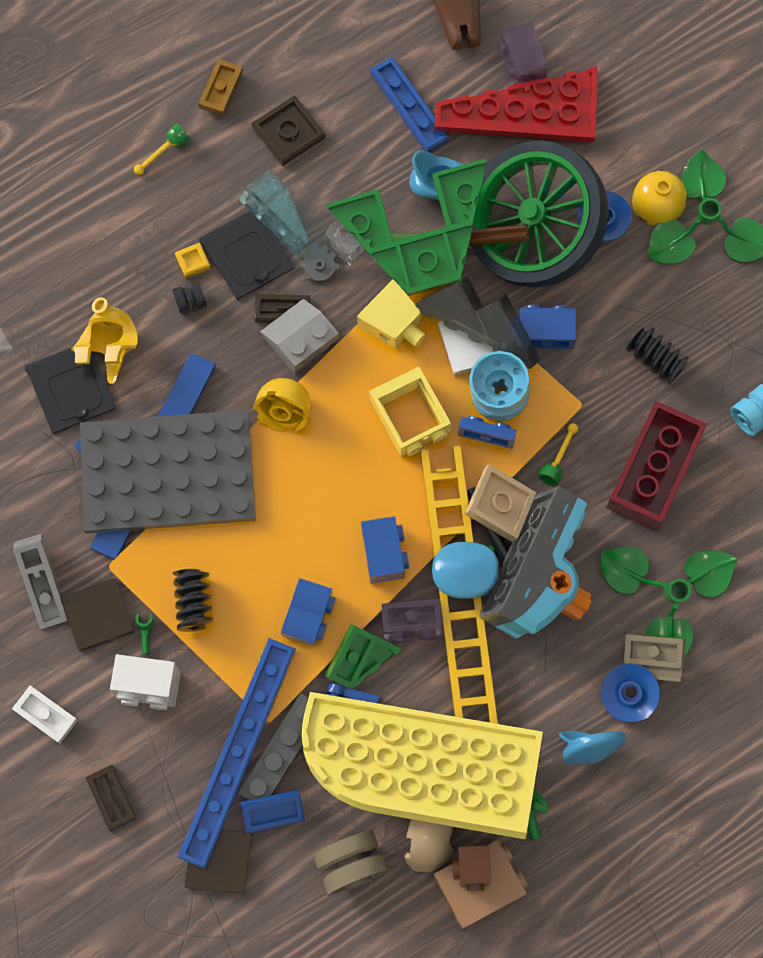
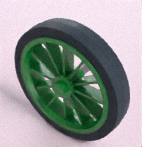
M530 141L503 151L486 165L473 230L505 227L520 223L519 225H527L529 228V240L521 242L514 262L502 253L513 242L471 246L474 254L490 272L511 284L524 287H545L567 280L579 272L592 259L605 235L608 222V199L603 182L583 156L557 143ZM549 165L537 197L533 166ZM557 168L566 170L571 176L548 196ZM524 169L526 171L530 197L528 199L523 196L510 180L512 176ZM505 183L510 186L522 201L520 207L495 200ZM577 183L582 195L581 199L552 206ZM493 204L518 211L517 216L490 222ZM583 206L580 225L552 217V214ZM556 223L578 229L576 236L568 247L564 245L552 230L555 228ZM543 228L546 229L563 250L559 255L548 261ZM535 233L539 263L523 264Z

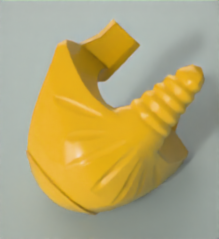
M97 298L92 304V310L95 312L89 320L88 326L78 342L71 349L75 351V363L77 365L89 364L91 351L103 353L107 367V380L110 384H115L118 380L117 377L119 376L125 354L132 349H136L138 342L137 331L127 313L119 308L110 307L106 299Z

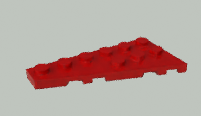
M598 66L590 67L588 71L575 73V71L565 73V76L550 79L546 77L510 85L508 89L499 91L492 89L484 91V94L469 97L466 95L436 102L434 131L594 143Z

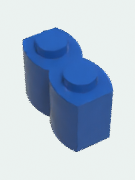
M299 578L281 630V635L314 647L317 640L323 641L327 625L323 624L326 613L332 614L336 602V597L332 596L333 589Z

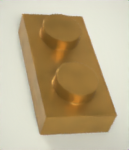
M218 59L198 103L199 109L224 117L243 74V67Z

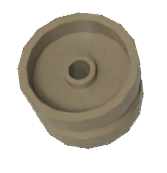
M373 830L347 837L313 854L318 870L328 871L338 868L326 875L322 880L328 896L363 886L389 871L383 855L377 854L364 858V856L372 853L378 847Z

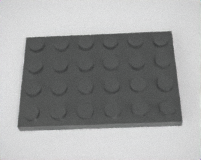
M249 410L80 423L85 534L256 521Z

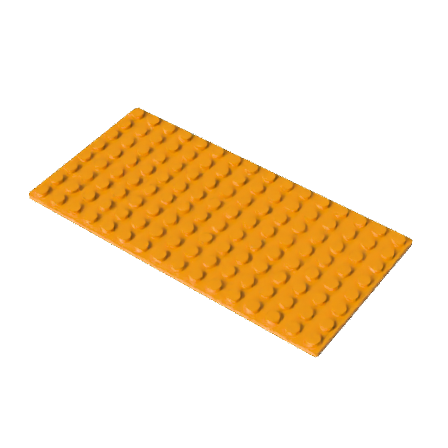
M450 285L408 296L421 312V322L417 327L426 334L425 339L419 346L414 347L404 339L396 348H393L362 330L357 324L298 381L309 393L311 401V411L305 427L299 431H294L295 427H286V431L283 432L272 429L258 420L250 428L256 521L145 529L109 565L110 571L242 700L268 638L296 648L266 723L273 722L332 662L350 624L364 629L434 559L421 451L411 456L405 454L400 457L369 400V391L420 367L451 422L450 432L444 440L438 443L431 441L423 445L422 450H428L431 473H437V469L451 468V471H456L453 447L461 446L466 491L477 486L484 468L489 464L514 478L582 407V403L499 330L505 352L512 353L520 358L528 370L529 399L523 411L510 420L495 421L480 414L472 402L469 381L471 371L453 375L438 328V322L478 312V310ZM500 387L499 390L495 389L496 394L505 391V387ZM418 388L383 405L403 442L438 425ZM476 416L482 418L485 423L494 425L495 423H505L510 425L512 429L517 430L513 449L458 436L461 417ZM457 479L432 482L435 501L459 498ZM461 507L436 509L438 529L463 526ZM395 516L396 524H402L405 541L400 542L401 553L407 552L409 569L404 570L403 579L370 584L361 521ZM456 535L440 537L441 549ZM182 569H199L209 572L210 576L202 579V582L210 584V588L203 590V593L211 595V599L203 603L204 605L212 606V610L204 613V615L213 618L212 622L205 624L206 629L197 632H181L177 630V625L181 622L176 619V614L180 610L176 609L175 603L180 599L174 596V592L178 588L173 584L174 579L177 578L173 575V572ZM299 578L332 588V596L336 597L332 614L326 613L323 624L327 625L323 641L317 640L315 647L281 635V630Z

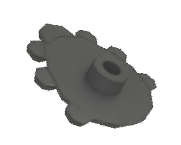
M312 243L308 247L309 252L304 251L302 253L305 261L301 262L300 266L305 268L304 278L306 280L323 281L331 277L334 271L339 269L340 265L335 263L334 260L336 255L334 252H327V245H323L320 248L318 244Z

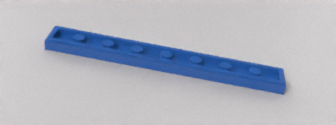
M190 353L158 417L192 414L216 368V363ZM133 530L97 533L90 549L114 560L122 552Z
M268 638L177 858L203 869L207 868L294 657L296 648Z

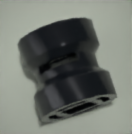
M199 281L190 283L189 287L186 288L177 287L172 289L181 315L188 313L190 309L195 307L198 309L207 307Z

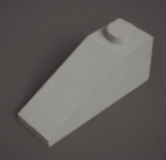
M38 534L14 542L13 552L39 628L44 629L68 621L43 535Z

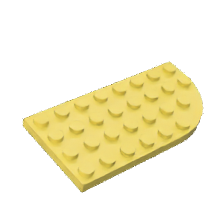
M310 692L302 723L303 752L306 762L317 781L333 796L353 807L369 812L526 839L543 732Z

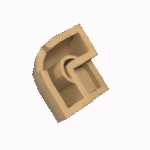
M411 819L406 836L411 838L410 853L405 855V860L409 867L418 872H431L444 866L454 852V849L449 844L454 827Z

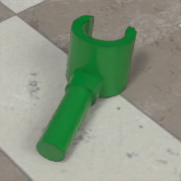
M150 612V619L145 624L141 623L139 613L135 618L142 636V655L149 654L150 631L154 627V620Z

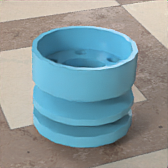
M504 351L490 352L477 360L471 369L469 378L472 402L477 411L486 418L495 421L510 420L519 415L526 407L530 394L528 370L522 360L514 354ZM500 387H505V391H501L500 394L495 393V389L499 390Z

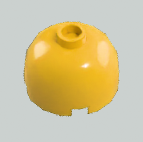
M667 171L651 172L641 178L635 187L632 206L638 217L646 220V223L651 226H657L659 223L677 220L686 207L687 191L684 183L676 175Z
M276 378L261 387L253 405V410L255 411L256 409L259 413L257 418L260 422L272 429L285 432L286 427H295L294 431H299L307 423L311 411V401L307 390L295 380Z

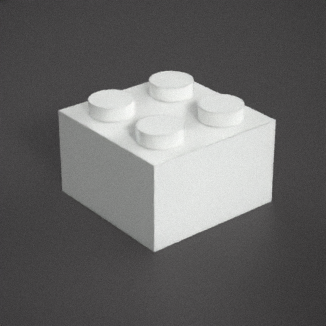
M116 654L110 690L118 700H121L123 705L137 707L140 702L150 704L152 709L167 710V706L175 707L181 673L175 662Z

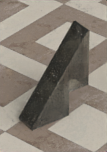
M468 276L422 298L415 304L421 314L431 318L436 317L443 321V324L449 329L460 330L468 334V338L472 341L485 343L491 346L494 352L504 351L514 354L522 360L527 369H532L541 360L507 294L482 305Z

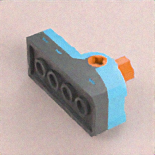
M561 486L535 495L519 537L512 542L499 570L496 584L490 590L481 609V619L515 639L525 633L535 634L548 625L560 612L574 621L581 619L583 614L588 611L592 602L590 600L591 594L579 587L578 574L573 564L564 557V554L572 547L574 542L572 536L578 531L586 514L584 511L587 505L585 501Z

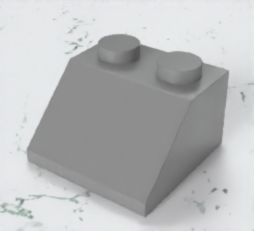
M304 299L260 331L261 335L294 375L336 344L339 335L323 313Z

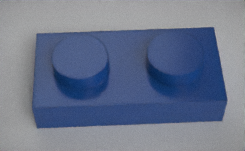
M468 416V418L461 417L458 436L513 449L517 430L512 429L510 425L505 423H495L494 425L485 423L482 418Z

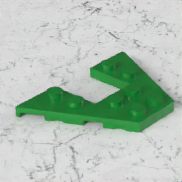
M486 158L432 173L446 227L393 241L379 189L328 203L326 207L401 287L407 296L462 281L487 165Z

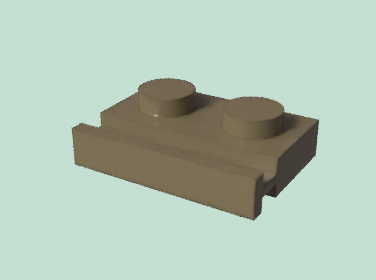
M626 634L624 663L638 664L647 668L657 680L683 682L682 673L686 639Z

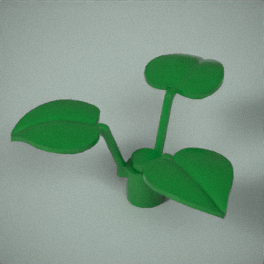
M704 150L698 151L688 161L681 175V181L684 183L687 191V198L696 199L701 197L702 202L698 209V218L695 219V222L687 231L684 225L677 220L659 223L654 228L650 237L648 257L661 264H678L686 261L692 256L696 248L694 239L689 235L700 223L713 225L718 221L724 231L729 234L724 241V248L731 259L740 263H748L762 258L763 226L751 218L741 217L734 221L732 230L728 228L724 217L720 215L721 204L713 198L718 196L725 187V173L721 166Z
M622 546L604 550L600 556L602 574L610 587L622 594H633L637 591L640 582L663 588L664 598L669 603H672L668 619L658 617L652 620L646 628L645 636L686 639L685 656L692 644L693 630L688 620L684 618L673 619L676 610L679 608V603L686 601L690 597L692 584L695 591L701 596L711 598L722 594L731 581L732 573L737 563V558L721 551H699L691 555L684 564V571L690 578L688 581L675 579L666 583L664 581L659 582L643 578L649 570V562L646 555L638 548Z

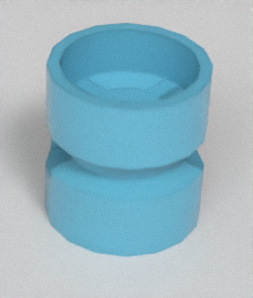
M760 384L749 393V399L742 398L730 409L737 425L750 436H755L763 429V384Z

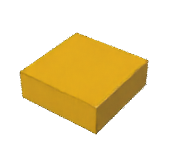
M200 242L175 252L185 279L211 269Z

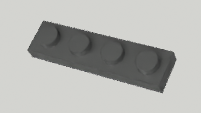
M299 694L239 790L238 794L247 800L271 796L276 791L303 747L302 723L308 702V697Z

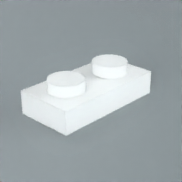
M32 686L27 688L12 708L16 713L59 744H61L78 721Z

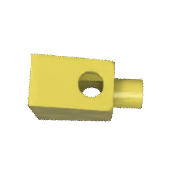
M394 280L357 316L358 327L393 348H396L404 339L414 347H417L426 337V334L417 327L421 322L420 310Z

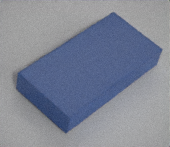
M299 790L241 802L246 833L305 821Z

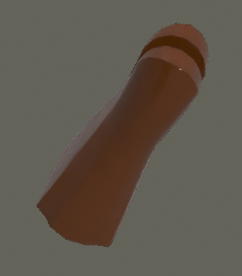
M433 0L452 50L462 49V34L460 30L466 31L469 48L480 46V0Z

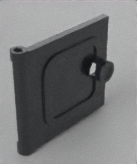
M258 207L199 238L200 244L205 247L236 300L294 269V265Z
M69 348L25 366V372L28 373L52 434L116 409L93 351H91L89 364L77 365L75 363V351Z

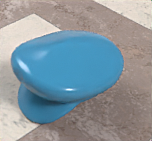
M418 150L412 158L414 169L410 174L409 186L418 196L439 200L432 173L462 164L445 157H437L424 150Z
M473 542L449 544L442 548L433 560V581L443 593L454 598L469 599L487 595L498 579V559L495 553L483 544Z
M579 731L559 732V736L568 743L562 757L564 763L570 766L600 762L622 747L627 740L623 732L596 734Z

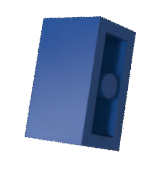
M527 305L525 308H520L518 317V346L521 349H574L576 341V309H571L564 305H557L553 308Z
M395 516L361 521L370 584L403 579L404 570L409 569L407 552L401 553L400 542L405 541L402 524H396Z

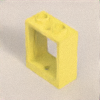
M420 367L369 391V400L400 457L405 454L409 456L414 455L423 449V445L431 441L438 443L448 436L451 422ZM418 388L438 425L403 442L383 405Z

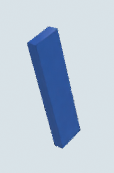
M393 56L370 69V74L424 151L430 153L449 142L450 137L446 132L434 131L435 116Z

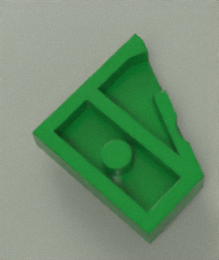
M350 624L325 676L350 689H354L364 681L367 675L377 671L381 667L380 664L392 654L397 655L401 648L360 627Z

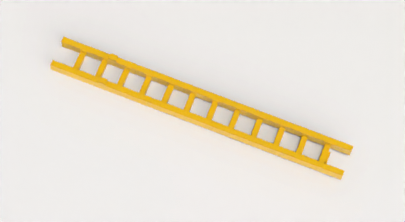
M461 446L453 447L456 471H451V468L437 469V473H431L428 450H421L434 558L441 550L440 537L464 534L465 542H473L471 520L465 514L468 507ZM457 479L459 498L435 501L432 482ZM461 507L463 526L438 529L436 509ZM438 588L455 717L463 718L462 707L487 704L489 723L498 724L484 620L480 618L482 609L481 596L473 598L474 610L449 613L447 595ZM475 618L478 638L453 641L451 621ZM479 647L482 667L457 670L454 650ZM483 675L486 696L461 699L458 678Z

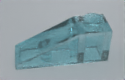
M267 170L246 187L240 201L291 252L299 256L309 239L288 188L278 177Z

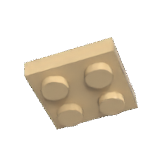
M489 464L481 474L465 514L509 541L514 542L519 537L536 492Z

